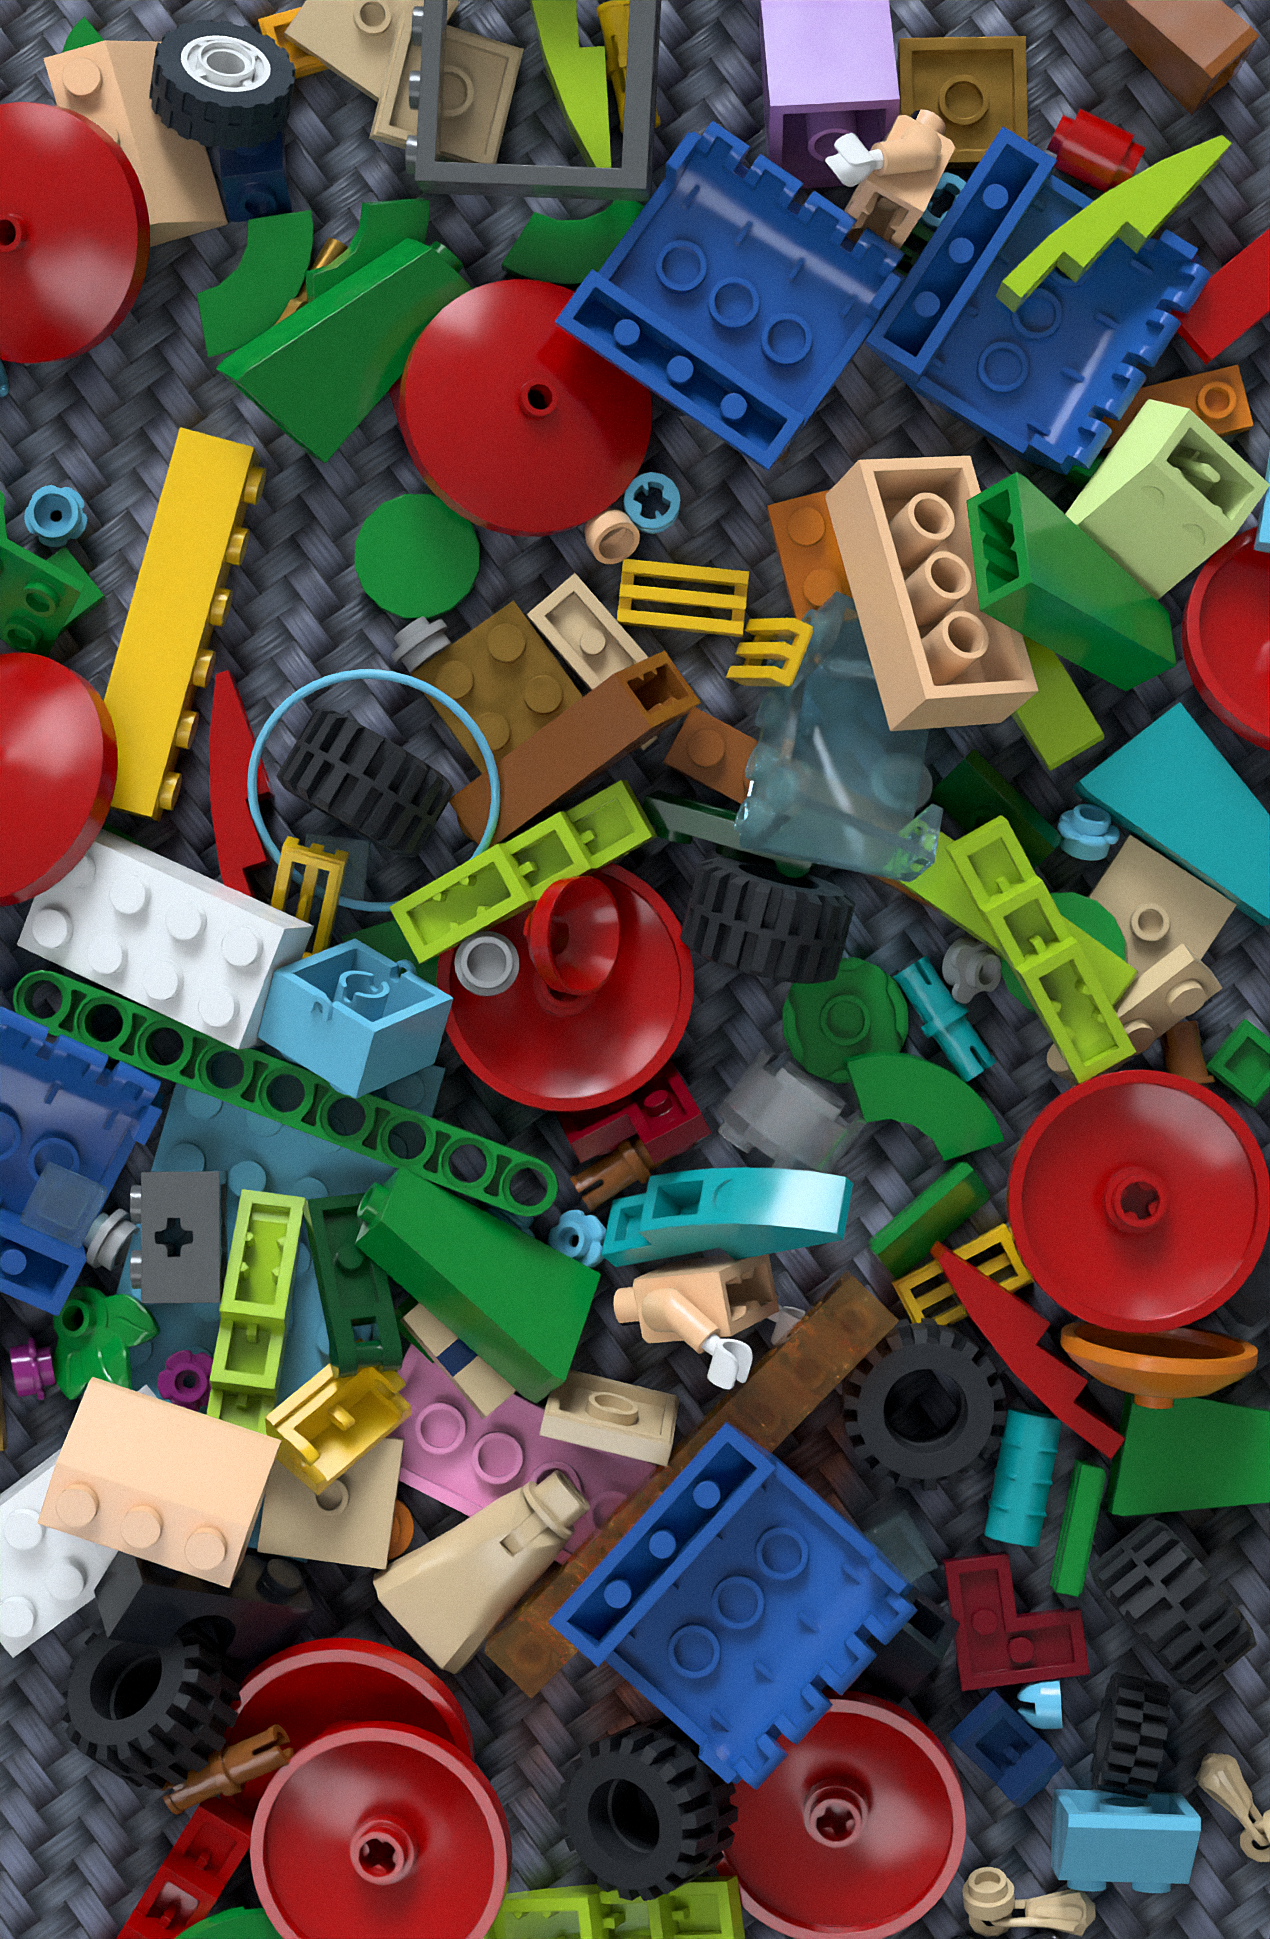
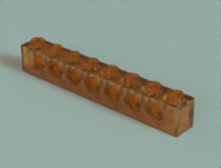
M847 1270L749 1370L746 1382L741 1383L738 1381L671 1450L667 1467L657 1465L487 1639L484 1653L532 1699L578 1652V1649L548 1623L549 1619L727 1421L771 1453L878 1344L899 1320Z

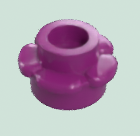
M28 1338V1344L10 1347L15 1386L18 1397L37 1394L38 1399L43 1400L46 1396L44 1387L57 1384L52 1365V1350L50 1346L39 1348L35 1338Z
M181 1350L172 1354L165 1362L166 1369L158 1375L157 1386L161 1397L166 1400L169 1399L172 1404L196 1412L203 1405L208 1407L213 1358L204 1352L193 1354L190 1350ZM188 1375L193 1376L196 1380L192 1388L184 1385V1378Z

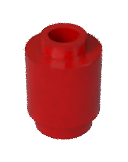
M1080 108L1075 120L1065 115L1062 116L1046 150L1057 155L1055 169L1106 193L1108 188L1113 189L1132 177L1146 147L1132 141L1135 134Z

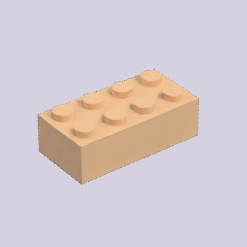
M970 456L858 460L825 495L890 731L1002 723L1039 691L1023 635L979 610L966 500L979 494L981 491Z

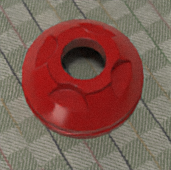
M572 876L559 879L542 893L533 911H530L527 915L523 935L528 942L529 958L543 981L552 989L562 993L589 995L598 991L607 983L614 972L620 955L622 924L616 900L609 888L600 880L591 876ZM553 918L556 925L557 938L551 950L550 928Z

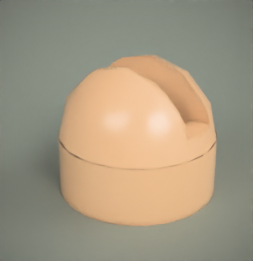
M618 508L605 509L587 521L584 528L587 546L595 558L604 564H615L623 561V559H627L636 550L640 541L639 530L630 517Z

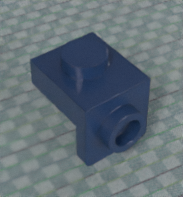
M284 130L277 132L276 138L272 141L259 143L258 147L249 149L247 147H237L236 150L219 147L220 178L229 217L232 222H244L249 219L292 213V201L287 181Z
M995 1690L948 1734L957 1747L997 1784L1017 1808L1023 1807L1035 1794L1042 1791L1050 1779L1063 1767V1761L1039 1733L1027 1724Z

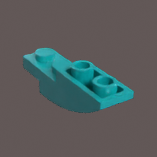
M710 1168L650 1176L646 1193L612 1201L601 1255L615 1267L715 1248H721L734 1260L841 1241L844 1240L853 1183L845 1176L780 1168Z

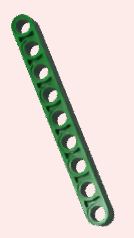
M45 970L30 972L19 981L14 990L13 1003L15 1012L48 1027L49 1034L57 1037L63 1034L116 1060L399 1169L402 1167L421 1178L506 1211L527 1217L539 1215L550 1208L557 1198L559 1189L557 1174L543 1160L371 1093L355 1099L360 1102L365 1111L366 1118L363 1127L354 1135H343L336 1130L332 1123V1110L336 1103L342 1099L353 1097L337 1092L330 1086L328 1081L311 1070L252 1047L238 1050L149 1007L69 976ZM52 982L61 991L62 1005L55 1015L44 1019L34 1009L33 996L38 987L44 983ZM112 1005L121 1013L123 1026L120 1034L115 1039L103 1042L93 1031V1017L102 1007ZM172 1028L182 1037L184 1044L183 1053L176 1062L165 1066L154 1057L152 1044L159 1032ZM232 1051L243 1061L244 1074L239 1084L233 1088L225 1089L219 1086L213 1079L212 1066L219 1055ZM290 1074L301 1081L304 1086L305 1096L300 1107L291 1112H284L277 1108L271 1093L275 1082L282 1076ZM406 1121H412L420 1125L426 1135L424 1150L413 1159L403 1158L398 1155L393 1149L391 1142L392 1133L396 1126ZM462 1145H475L486 1156V1171L477 1181H462L452 1171V1156ZM524 1168H533L540 1171L548 1184L547 1195L543 1201L531 1206L517 1201L511 1190L514 1175Z

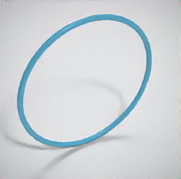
M359 669L331 674L307 684L289 696L272 713L259 733L252 750L248 768V801L257 833L278 866L281 853L271 840L264 825L257 796L258 767L266 741L282 716L304 697L331 684L357 679L387 680L418 689L449 708L468 728L484 757L491 786L490 813L486 830L479 846L469 860L489 848L496 830L501 802L499 775L493 753L483 733L469 714L457 702L434 686L409 675L378 669ZM294 868L292 880L302 886L304 876ZM316 885L315 895L324 899L325 889ZM340 896L339 906L370 912L391 911L389 907L398 901L367 902Z

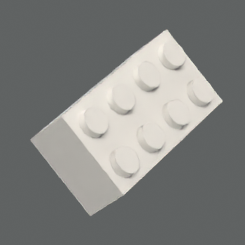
M101 828L94 843L73 870L50 889L34 898L17 945L239 1050L268 1045V1043L258 1038L257 1035L274 970L302 959L314 926Z
M147 1384L137 1391L157 1398ZM61 1449L0 1494V1643L12 1658L95 1598L94 1589L118 1550L37 1523Z

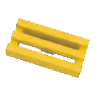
M623 559L617 622L620 625L742 637L749 571ZM634 576L735 586L734 595L634 585ZM632 599L731 609L732 617L731 620L635 611L631 610Z
M796 618L749 619L744 631L755 635L753 642H739L735 654L746 660L743 666H730L726 678L744 686L790 687V685H793L814 632L812 630L813 626ZM770 640H793V643L790 645L786 642H770ZM763 659L785 660L782 669L776 666H760Z
M287 836L282 846L270 906L285 912L295 862L304 864L306 868L295 918L309 923L320 869L330 871L313 952H304L302 959L330 947L350 852L337 849L334 855L324 852V845L312 842L310 848L299 845L300 839Z
M1004 1223L951 1250L966 1260L1000 1242L1004 1252L981 1263L976 1268L988 1276L1011 1264L1016 1274L999 1284L1012 1293L1034 1282L1022 1264L1011 1234ZM935 1260L891 1282L912 1323H921V1318H925L922 1313L923 1309L954 1294L948 1282H945L914 1298L910 1290L911 1288L942 1273ZM958 1304L932 1319H935L937 1324L947 1327L948 1323L952 1325L969 1315L962 1308L961 1304Z

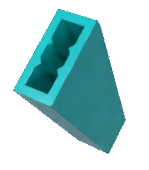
M1180 702L1072 786V789L1081 799L1090 805L1106 810L1110 814L1112 821L1183 870L1237 904L1236 908L1261 926L1270 924V815Z

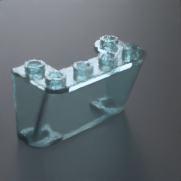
M836 591L817 611L810 609L802 619V622L813 626L812 630L814 632L793 685H790V687H769L768 693L758 708L755 724L761 728L758 745L752 751L745 768V777L751 781L748 796L737 813L734 830L740 833L739 843L741 848L911 882L935 862L943 808L931 804L914 819L928 733L933 728L890 731L854 600ZM780 640L778 642H786L792 645L793 640ZM768 659L766 666H776L782 669L785 660L776 661Z

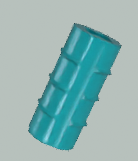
M1008 1407L1003 1436L1000 1437L1001 1447L998 1463L994 1469L995 1479L991 1499L988 1500L989 1510L984 1531L986 1537L1022 1546L1039 1547L1043 1521L1047 1516L1046 1506L1050 1486L1053 1485L1051 1479L1056 1454L1059 1453L1058 1442L1062 1421L1057 1416Z

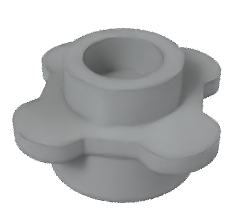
M967 937L960 938L949 947L945 954L942 965L943 977L949 985L954 986L952 990L953 998L960 1003H969L972 997L981 991H994L1001 979L1000 959L993 949L981 941Z

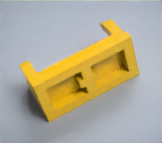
M359 1338L355 1343L365 1342V1341H363L361 1338ZM329 1363L265 1417L266 1435L282 1440L276 1459L314 1493L319 1495L411 1416V1405L398 1393L406 1386L405 1382L396 1371L380 1373L377 1367L358 1369L356 1376L336 1379L333 1376Z

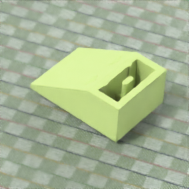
M1148 399L1065 515L1151 596L1158 600L1234 537L1270 487V484L1189 408Z

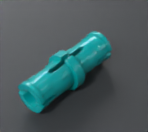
M928 955L892 977L898 982L925 1023L920 1027L925 1037H934L964 1082L974 1078L983 1072L985 1068L987 1069L997 1062L964 1015L969 1012V1009L965 1004L955 1001L930 963Z

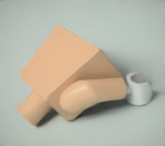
M916 110L910 117L898 115L884 140L875 143L870 151L865 148L854 133L846 134L835 142L834 147L839 153L827 157L825 162L844 185L853 187L858 184L844 210L857 220L848 235L850 240L857 243L863 232L869 228L898 249L901 248L923 215L955 149L953 142L943 136L946 126L938 115L928 110Z
M728 1254L669 1263L635 1278L633 1287L619 1288L614 1295V1312L619 1324L622 1326L640 1324L642 1338L646 1343L685 1341L698 1354L705 1351L713 1357L707 1378L716 1386L724 1389L733 1388L736 1379L741 1383L746 1382L753 1357L752 1350L746 1343L734 1339H721V1337L733 1336L768 1318L776 1322L771 1342L785 1351L799 1353L802 1348L806 1347L813 1328L812 1319L808 1313L798 1308L782 1307L778 1304L779 1296L776 1295L769 1254L734 1260Z

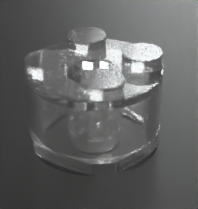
M763 1047L717 1109L718 1114L725 1120L719 1127L718 1132L730 1143L746 1153H749L756 1146L775 1160L771 1168L830 1174L866 1126L867 1122L859 1114L856 1115L851 1123L840 1115L841 1110L847 1104L789 1061L780 1070L770 1065L768 1062L775 1053Z

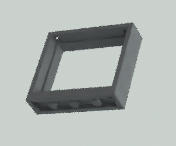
M424 0V6H414L412 14V41L414 46L422 47L420 71L412 70L409 77L410 110H418L417 135L407 136L405 150L407 174H415V182L422 192L427 194L648 202L652 195L662 0H630L622 168L440 162L448 0Z

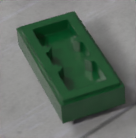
M975 749L932 790L930 795L968 833L1002 815L1008 820L1033 870L1064 840Z

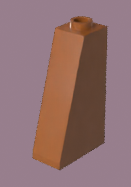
M1085 0L1191 115L1238 74L1259 38V34L1221 0Z
M665 650L612 674L496 763L500 782L501 802L496 830L489 848L512 839L701 704ZM488 770L451 797L449 801L457 813L460 828L468 838L477 842L478 845L486 830L490 813L491 786Z

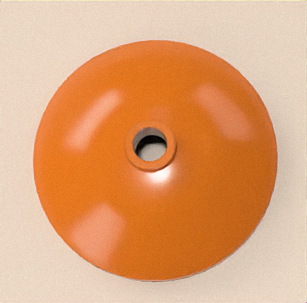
M1087 1321L1068 1324L1061 1330L1060 1344L1071 1360L1101 1383L1134 1394V1403L1147 1408L1169 1409L1173 1407L1174 1399L1209 1395L1244 1378L1257 1366L1258 1349L1251 1343L1227 1334L1196 1327L1182 1326L1155 1333H1130L1106 1329Z

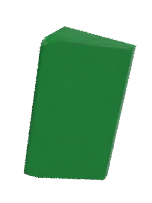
M956 1162L867 1241V1247L892 1276L900 1278L930 1252L936 1241L941 1243L983 1206L990 1198L989 1191L968 1163Z

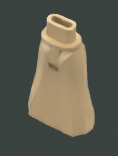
M555 1470L539 1485L529 1481L523 1487L498 1498L448 1532L387 1565L386 1570L381 1569L375 1573L373 1585L376 1589L378 1600L439 1669L457 1674L471 1661L513 1606L556 1559L568 1542V1539L575 1533L573 1524L590 1510V1505L581 1492L559 1470Z

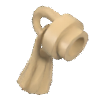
M1223 1753L1207 1754L1202 1760L1201 1768L1195 1780L1198 1781V1785L1228 1810L1245 1827L1240 1834V1846L1245 1854L1257 1862H1270V1847L1264 1850H1257L1252 1845L1253 1839L1260 1846L1269 1845L1270 1809L1264 1813L1263 1817L1253 1803L1252 1792L1244 1781L1235 1758ZM1248 1814L1251 1815V1817L1255 1821L1254 1823H1252L1251 1820L1248 1818Z
M983 1867L973 1871L962 1889L963 1905L965 1911L969 1914V1924L976 1933L986 1937L999 1936L1007 1932L1009 1927L1048 1928L1082 1936L1096 1917V1905L1084 1891L1069 1889L1040 1897L1015 1900L1012 1882L1006 1877L1004 1872L993 1867ZM1013 1909H1025V1917L1012 1918L1011 1912ZM983 1921H990L995 1926H987Z

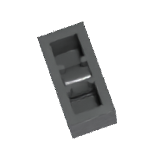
M227 1171L141 1172V1185H132L130 1192L132 1224H141V1250H132L130 1260L132 1289H141V1303H220L227 1271ZM176 1218H180V1225L183 1230L192 1231L193 1242L182 1245L180 1255H176L175 1244L164 1242L163 1237L164 1230L175 1227Z

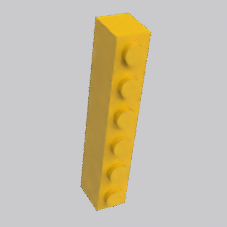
M179 428L104 698V703L112 718L118 747L117 780L109 809L160 822L163 809L172 811L176 804L182 781V774L174 772L180 748L190 749L198 726L199 713L191 711L197 686L207 688L214 669L216 652L208 650L214 625L224 627L232 603L233 591L225 588L231 564L241 566L248 546L250 530L242 527L248 503L258 505L265 485L267 470L266 468L259 467L260 457L252 446Z

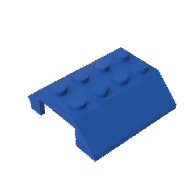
M712 121L702 136L694 131L686 134L666 163L664 180L600 271L597 273L591 269L555 320V325L769 472L805 428L861 348L906 278L895 271L905 253L869 228L863 232L857 243L850 240L848 235L857 222L855 218L816 191L812 192L803 206L795 202V198L804 185L803 182L762 154L758 156L750 169L743 166L742 162L751 147Z
M1002 126L867 337L865 345L914 392L1017 457L1067 475L1073 465L1089 470L1113 432L1110 427L1101 422L1103 417L1105 416L1116 421L1121 420L1147 379L1143 372L1135 368L1136 365L1140 363L1154 368L1181 325L1180 321L1170 314L1171 310L1188 314L1212 275L1201 266L1203 261L1196 253L1198 248L1165 229L1158 241L1151 237L1137 254L1117 237L1076 283L1056 267L1015 313L1012 312L996 297L1001 282L1051 233L1090 205L1094 200L1051 174L1057 162L1055 158Z
M1 1006L0 1292L55 1316H59L87 1260L82 1244L84 1236L91 1224L99 1216L136 1141L143 1145L146 1144L162 1113L161 1105L164 1095L158 1092L161 1079L122 1061H119L112 1071L104 1067L108 1060L107 1054L63 1034H60L53 1044L47 1042L45 1039L49 1031L48 1027Z
M726 1421L556 1611L548 1623L597 1667L605 1660L699 1745L698 1757L726 1783L733 1782L737 1785L743 1779L757 1790L789 1755L777 1741L782 1733L791 1742L798 1745L833 1706L821 1691L825 1685L828 1684L838 1694L843 1695L878 1656L866 1643L869 1636L873 1634L880 1642L887 1645L918 1610L905 1597L914 1586L866 1536L775 1455Z

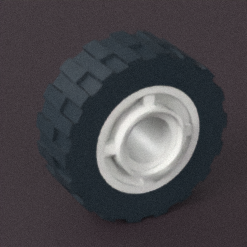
M198 20L197 23H184L178 25L176 30L166 32L162 36V43L158 42L155 50L149 99H152L151 107L154 113L161 117V122L168 129L172 128L178 132L179 136L187 140L198 141L200 145L208 147L219 146L236 150L237 147H247L248 149L258 147L259 143L272 141L276 138L277 132L284 130L289 117L296 78L294 77L295 66L294 62L289 61L288 52L275 44L274 39L268 35L264 36L256 32V29L246 25L242 27L232 24L233 22L222 20L220 22Z

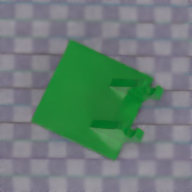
M0 491V639L19 652L48 657L86 583L7 539L4 516L5 497Z

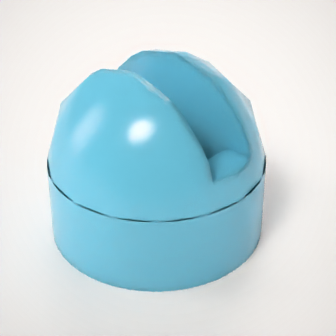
M1060 1679L1025 1683L1019 1690L1017 1699L1035 1704L1026 1705L1018 1709V1714L1032 1727L1062 1729Z

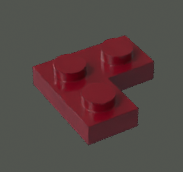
M670 1058L651 1080L623 1099L596 1109L556 1113L561 1127L580 1163L595 1155H603L613 1151L623 1140L638 1133L655 1164L668 1156L678 1155L687 1151L696 1141L712 1133Z
M1006 1551L942 1559L950 1616L960 1623L953 1642L959 1687L962 1691L1090 1674L1082 1614L1078 1606L1016 1614L1009 1554Z

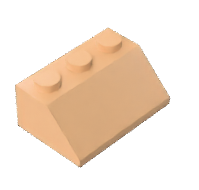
M105 40L43 58L57 106L73 110L99 125L115 140L130 160L139 178L148 208L150 247L228 224L206 146L200 145L198 141L187 140L179 136L178 132L172 128L168 129L161 122V117L155 114L151 107L152 99H149L155 50L158 42Z
M92 1377L56 1461L37 1523L229 1588L244 1559L282 1440Z

